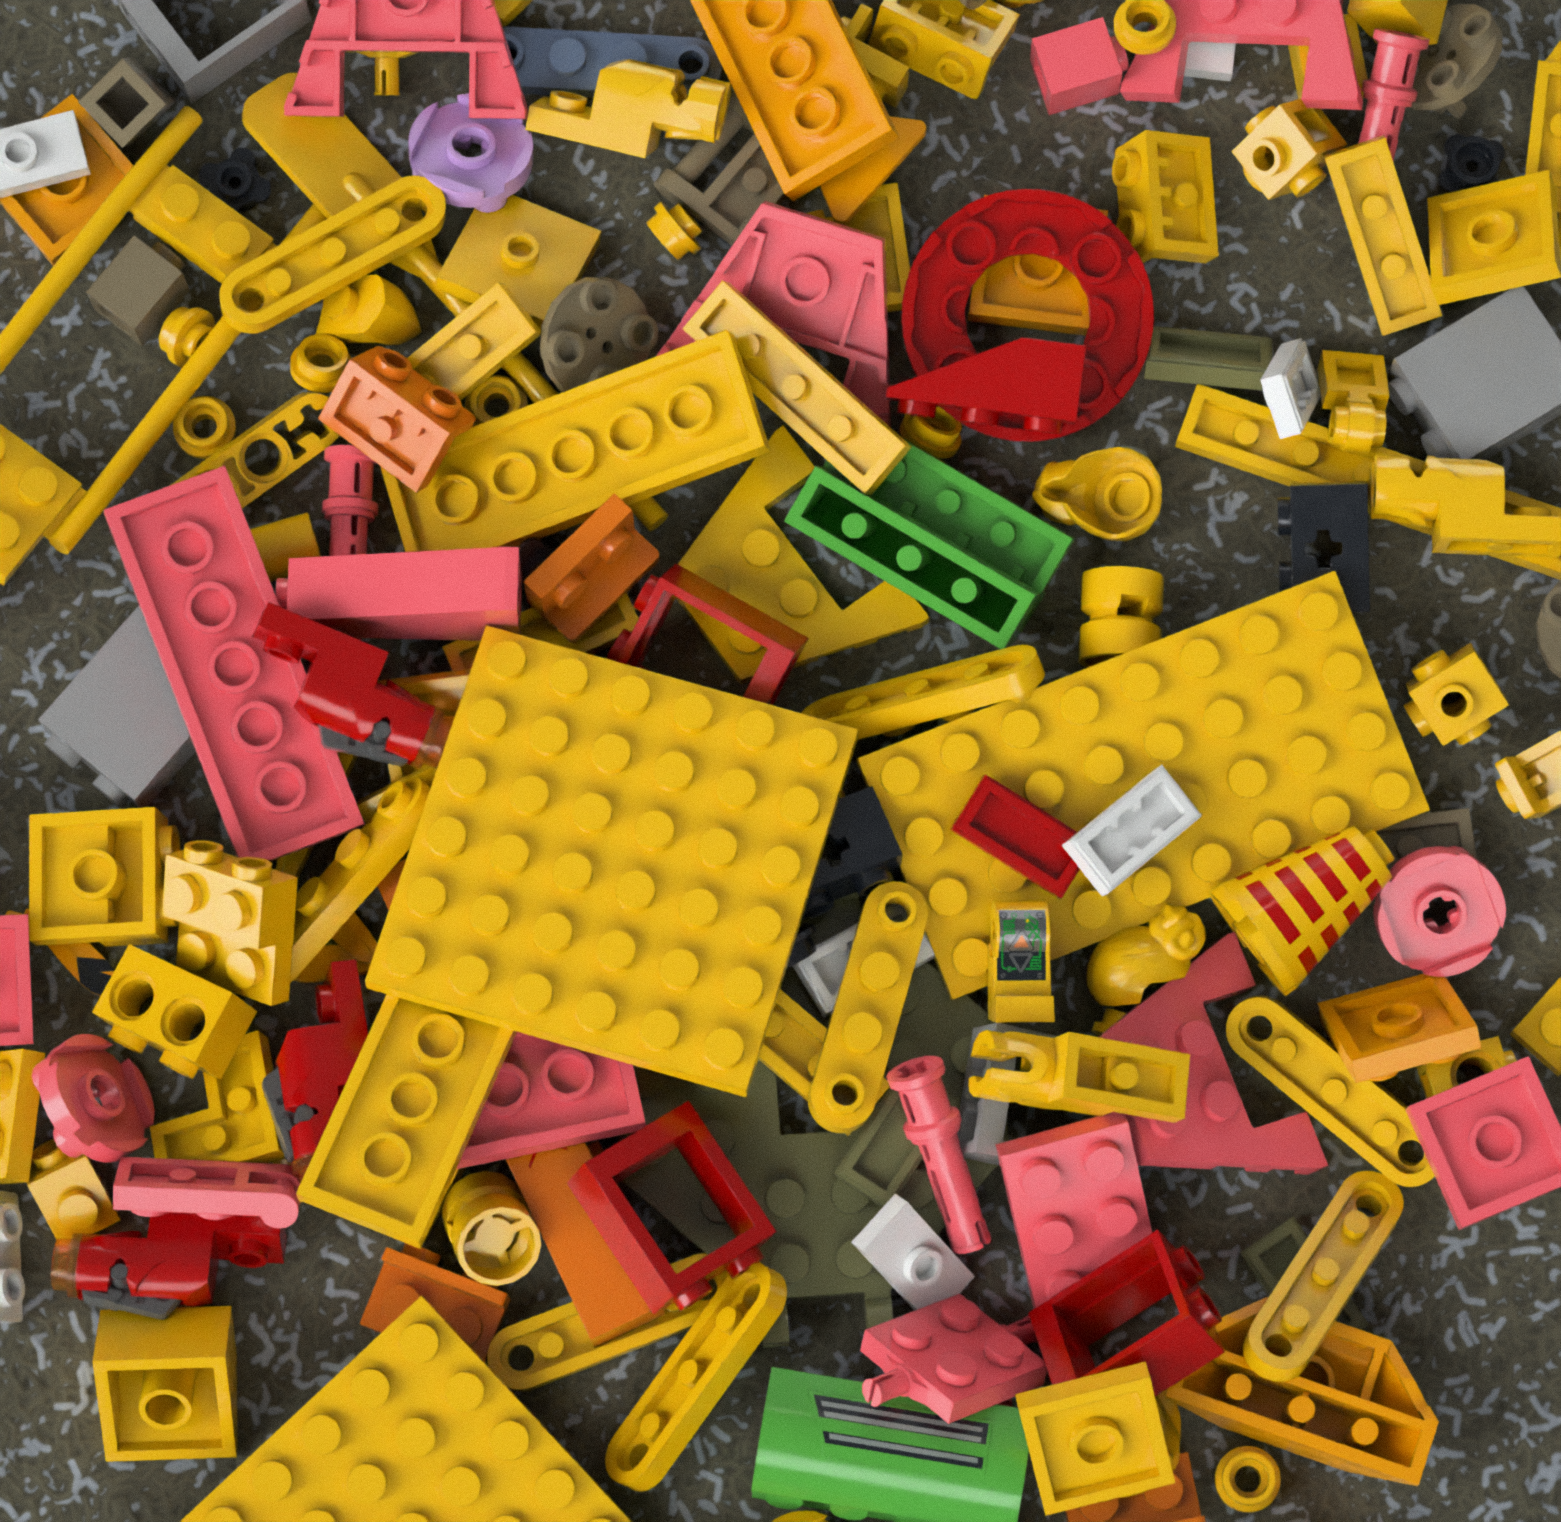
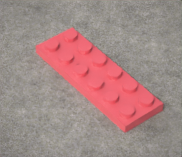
M219 467L104 509L107 524L236 856L239 858L258 857L271 862L363 827V818L337 752L324 748L321 744L319 728L306 721L293 708L306 677L301 659L299 663L294 664L273 657L262 649L265 642L252 637L267 603L280 605L226 467Z

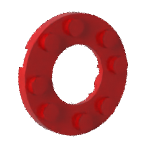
M1017 189L990 194L967 204L949 217L929 236L918 252L909 271L902 300L904 344L912 369L916 376H920L977 355L967 335L965 308L972 286L987 268L1007 257L1034 254L1057 261L1076 277L1087 297L1089 326L1083 345H1086L1075 424L1062 423L1061 434L1034 432L1023 429L1025 418L999 415L998 426L961 422L962 410L940 407L971 430L992 438L1012 442H1041L1062 438L1090 426L1106 415L1130 390L1140 374L1150 348L1153 333L1154 306L1149 278L1140 256L1125 235L1112 223V220L1091 205L1072 196L1042 189Z

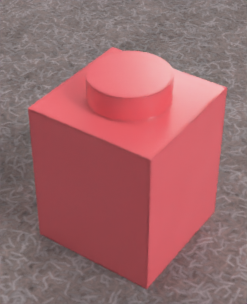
M1103 17L1032 38L1030 62L1049 115L1119 94L1122 72L1129 69L1128 58L1125 48L1120 45L1115 35L1110 37Z

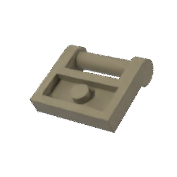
M734 90L731 91L728 112L719 140H715V143L698 140L673 170L665 169L653 183L662 196L674 205L679 202L689 214L731 246L764 201L781 205L787 198L755 133L704 193L693 186L694 182L741 127L754 133Z

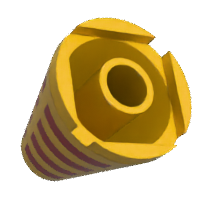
M1352 826L1222 882L1210 890L1209 893L1212 896L1210 898L1231 931L1235 932L1237 939L1243 947H1247L1260 962L1257 964L1272 984L1284 996H1287L1303 982L1392 879L1387 865L1395 859L1389 848L1373 829L1362 834L1355 826Z

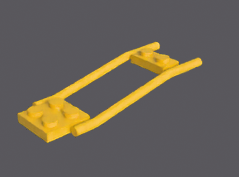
M184 106L109 194L1 332L0 375L128 211L134 215L133 219L221 284L233 270L277 247L273 243L274 238L180 169L174 165L171 167L167 165L203 123L201 116L194 109ZM312 204L280 244L327 218ZM248 297L240 305L247 311H256L264 303L257 297ZM223 315L87 491L82 488V483L0 424V584L3 586L43 537L48 539L50 544L59 552L66 555L71 552L241 332L231 327Z

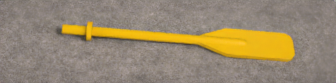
M287 73L278 77L249 96L244 103L242 122L246 130L326 218L335 215L402 178L345 114L344 117L284 115V105L288 93L292 92L298 73ZM417 207L408 208L403 213L404 217L410 221H419L424 218L421 209ZM431 239L389 262L421 278L455 317L471 305L469 302L436 289L437 276L443 265L438 261ZM521 352L501 367L533 403L559 394ZM653 497L628 505L633 510V514L650 532L658 528L668 517L667 512Z

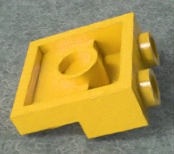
M156 807L29 815V941L36 946L100 942L105 947L168 943V927L179 925L178 921L162 916L166 854L181 850L180 836L176 825H168V818Z
M190 841L185 843L183 850L166 854L162 916L179 922L176 966L228 991L270 1006L289 1001L298 877L272 869V863L263 858H239L223 852L224 847L221 844L212 841Z

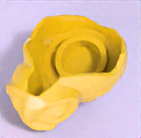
M1114 447L1089 452L1078 457L1076 460L1047 463L1036 480L1032 499L1040 506L1045 518H1048L1050 521L1068 526L1077 524L1088 533L1107 541H1129L1145 534L1159 517L1162 504V485L1158 471L1147 456L1129 447Z
M1167 903L1163 906L1160 913L1153 916L1149 926L1126 927L1110 935L1107 939L1100 941L1087 964V986L1094 999L1101 1006L1140 1004L1144 990L1151 983H1162L1185 978L1190 968L1191 959L1199 953L1206 940V931L1200 916L1187 911L1183 905L1173 906Z

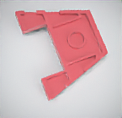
M319 0L321 5L310 38L305 42L299 60L301 65L292 92L288 93L284 105L285 116L344 117L346 51L454 52L470 54L469 118L527 119L529 112L494 0Z
M1164 0L1171 6L1176 17L1174 38L1166 48L1157 53L1149 55L1136 54L1120 88V93L1126 101L1180 103L1187 51L1190 42L1309 46L1301 98L1306 108L1362 110L1363 105L1361 89L1357 82L1353 62L1354 54L1351 39L1347 32L1342 7L1343 0ZM1151 24L1148 31H1152L1156 27Z
M764 201L656 356L696 342L683 330V327L723 280L731 283L795 342L848 358L850 362L843 385L891 428L890 401L886 400L887 387H890L885 238Z
M1235 932L1226 934L1194 959L1190 963V968L1185 978L1166 982L1098 1037L1190 1054L1185 1119L1172 1123L1125 1114L1129 1123L1138 1166L1210 1170L1216 1166L1243 1167L1247 1172L1267 1173L1272 1169L1294 1170V1174L1309 1175L1327 1167L1328 1163L1307 1111L1256 1128L1252 1127L1204 1007L1206 1004L1244 993L1256 986Z

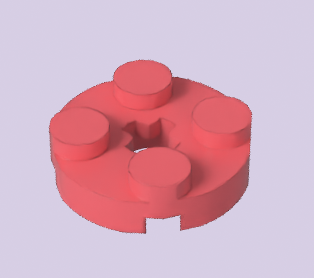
M1457 846L1423 848L1406 855L1396 862L1389 870L1392 879L1376 896L1373 907L1376 931L1391 956L1404 966L1407 965L1411 969L1421 970L1424 975L1434 977L1454 976L1466 972L1481 963L1493 949L1490 944L1497 936L1499 926L1503 929L1506 918V904L1503 891L1486 865L1474 858L1464 848ZM1438 897H1441L1444 902L1455 900L1456 905L1455 908L1447 912L1449 922L1442 926H1438L1432 918L1423 920V912L1429 908V902Z
M78 1034L52 1049L47 1057L33 1068L32 1079L35 1087L40 1092L44 1109L54 1126L53 1136L59 1149L69 1157L77 1158L84 1154L95 1161L112 1163L120 1161V1157H127L145 1144L148 1138H144L145 1129L154 1124L155 1109L150 1089L138 1067L130 1058L119 1063L112 1054L105 1051L113 1044L97 1035ZM95 1097H99V1099L102 1102V1106L97 1102Z

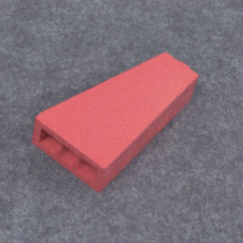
M492 547L289 558L288 578H277L276 598L280 607L354 638L481 641L486 625L521 635L522 572L519 547Z

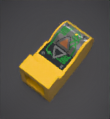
M1045 900L992 902L990 943H988V1020L996 1023L1055 1022L1054 996L1051 995L1050 918L1048 905Z

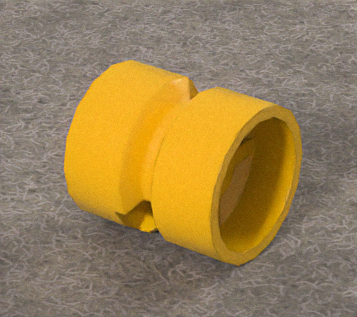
M1106 566L1083 572L1081 576L1080 610L1090 618L1089 621L1081 625L1079 630L1078 662L1082 666L1091 667L1162 639V629L1153 623V619L1160 616L1163 612L1164 577L1161 573L1150 569L1128 566Z
M482 1171L469 1174L453 1185L445 1196L441 1212L444 1228L449 1240L453 1244L457 1259L466 1274L481 1284L493 1286L513 1283L528 1274L538 1260L541 1239L537 1224L515 1182L501 1173Z

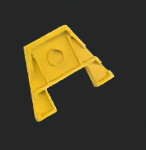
M784 425L778 428L768 440L771 452L754 459L678 563L683 568L808 637L809 639L794 668L818 661L820 657L852 647L856 649L875 643L878 639L906 630L910 632L920 629L929 623L930 617L915 598L886 581L880 583L844 610L840 609L768 514V509L805 484L815 467ZM676 597L677 601L741 685L751 682L768 648Z

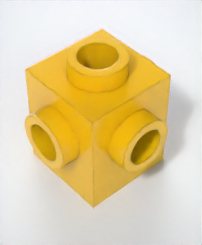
M1297 99L1280 104L1277 108L1270 106L1252 118L1245 126V130L1249 135L1232 150V153L1243 166V172L1248 182L1256 190L1262 192L1268 200L1289 193H1293L1299 198L1317 187L1327 176L1322 169L1326 165L1323 155L1341 150L1347 143L1321 109L1306 108L1302 99Z
M1472 643L1467 644L1450 656L1444 650L1437 651L1411 669L1415 678L1406 683L1412 700L1403 705L1420 734L1425 737L1434 731L1443 746L1456 739L1459 745H1464L1479 737L1492 726L1488 718L1509 706L1503 691ZM1447 693H1461L1460 698L1454 703L1442 702L1443 697Z

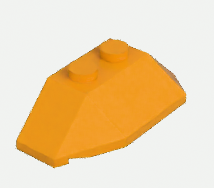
M1268 1297L1221 1317L1222 1322L1217 1324L1215 1328L1225 1353L1166 1390L1164 1396L1166 1399L1223 1429L1346 1472L1412 1486H1418L1439 1423L1431 1407L1427 1405L1416 1381L1394 1343L1389 1339L1337 1321L1334 1322L1312 1359L1298 1377L1289 1381L1276 1382L1256 1374L1245 1360L1243 1344L1253 1320ZM1266 1348L1276 1356L1285 1357L1284 1353L1278 1348Z

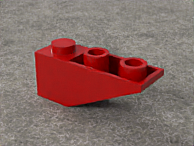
M1022 337L887 387L886 400L899 402L897 411L899 414L935 418L936 407L962 410L961 422L998 426L999 415L1025 418L1024 430L1061 434L1062 423L1075 424L1077 420L1086 345Z

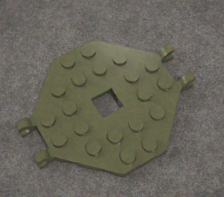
M831 859L830 867L840 865V859ZM855 892L835 900L834 906L818 917L801 920L800 924L808 922L809 925L814 924L816 931L810 936L815 946L858 923L863 908L860 905L858 893ZM926 962L913 971L883 1077L887 1080L888 1072L905 1061L922 1056H938L942 1058L946 1068L944 1075L941 1076L945 1090L959 1099L961 1103L973 1028L996 1022L988 1020V1013L967 995L950 1000L940 972ZM794 967L787 968L780 989L825 1028H828L831 1015L826 1018L822 1017ZM759 1059L747 1097L633 1065L646 1125L689 1100L777 1231L759 1248L765 1256L760 1263L779 1272L783 1276L787 1285L786 1300L864 1295L866 1329L894 1319L891 1290L893 1287L851 1243L882 1207L833 1176L835 1170L888 1091L877 1102L868 1120L849 1136L845 1133L830 1131L780 1135L776 1074ZM1007 1119L1003 1141H1009ZM633 1133L618 1135V1142ZM677 1147L621 1181L622 1184L640 1199H643L702 1253L710 1254L736 1238V1235ZM964 1158L967 1162L975 1190L981 1186L998 1166ZM922 1159L899 1196L907 1201L932 1230L939 1235L944 1230L945 1224L929 1181L924 1160ZM785 1303L782 1313L763 1338V1348L789 1346L787 1303Z

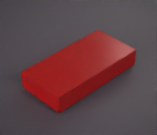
M986 774L983 775L949 829L1058 899H1062L1080 870L1062 847L1077 831Z

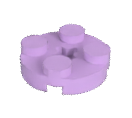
M469 93L457 95V103L447 104L439 109L438 102L426 107L418 115L410 129L408 149L412 176L425 177L433 185L441 189L446 204L465 208L474 207L476 210L485 213L495 212L506 204L507 197L515 194L525 184L533 166V139L531 132L529 134V131L525 130L523 119L469 118ZM472 143L481 145V155L477 157H465L456 151L457 148L467 150Z

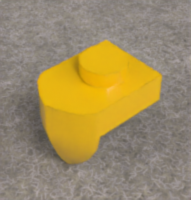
M365 275L324 298L316 334H328L338 338L343 343H380L384 345L403 344L422 332L415 309L406 294L395 284L379 275Z

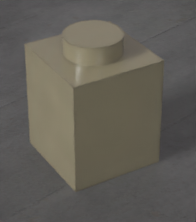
M134 56L122 58L78 101L122 148L134 144L177 102Z
M134 235L86 293L95 311L143 347L190 289L181 271L185 264L175 253L157 241L150 248Z

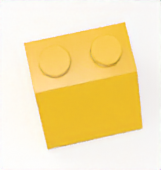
M232 1306L176 1307L165 1320L121 1310H100L92 1362L106 1462L237 1458V1350Z

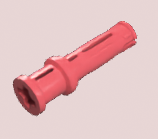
M1375 28L1373 39L1378 44L1370 79L1363 80L1361 91L1364 92L1363 98L1368 100L1358 144L1384 135L1394 162L1405 108L1412 107V102H1416L1418 91L1413 88L1420 52L1428 49L1430 39L1407 32Z
M353 445L329 446L324 450V460L330 463L328 499L322 501L321 509L324 518L330 521L329 556L367 554L368 523L374 522L375 516L378 515L379 504L372 500L374 465H377V463Z
M922 1056L895 1066L888 1072L886 1078L890 1088L898 1091L907 1118L903 1125L905 1136L912 1144L918 1145L923 1156L929 1181L946 1227L945 1230L951 1250L956 1254L972 1253L984 1248L983 1244H989L992 1237L985 1218H983L968 1165L960 1147L957 1132L960 1130L962 1118L958 1108L950 1105L941 1077L946 1071L942 1058L938 1056Z

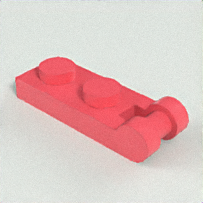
M120 1157L113 1185V1210H130L132 1213L143 1217H156L167 1212L196 1213L198 1216L209 1220H222L233 1215L260 1216L263 1222L272 1228H287L298 1217L300 1201L297 1198L296 1192L303 1176L299 1171L294 1170L291 1165Z

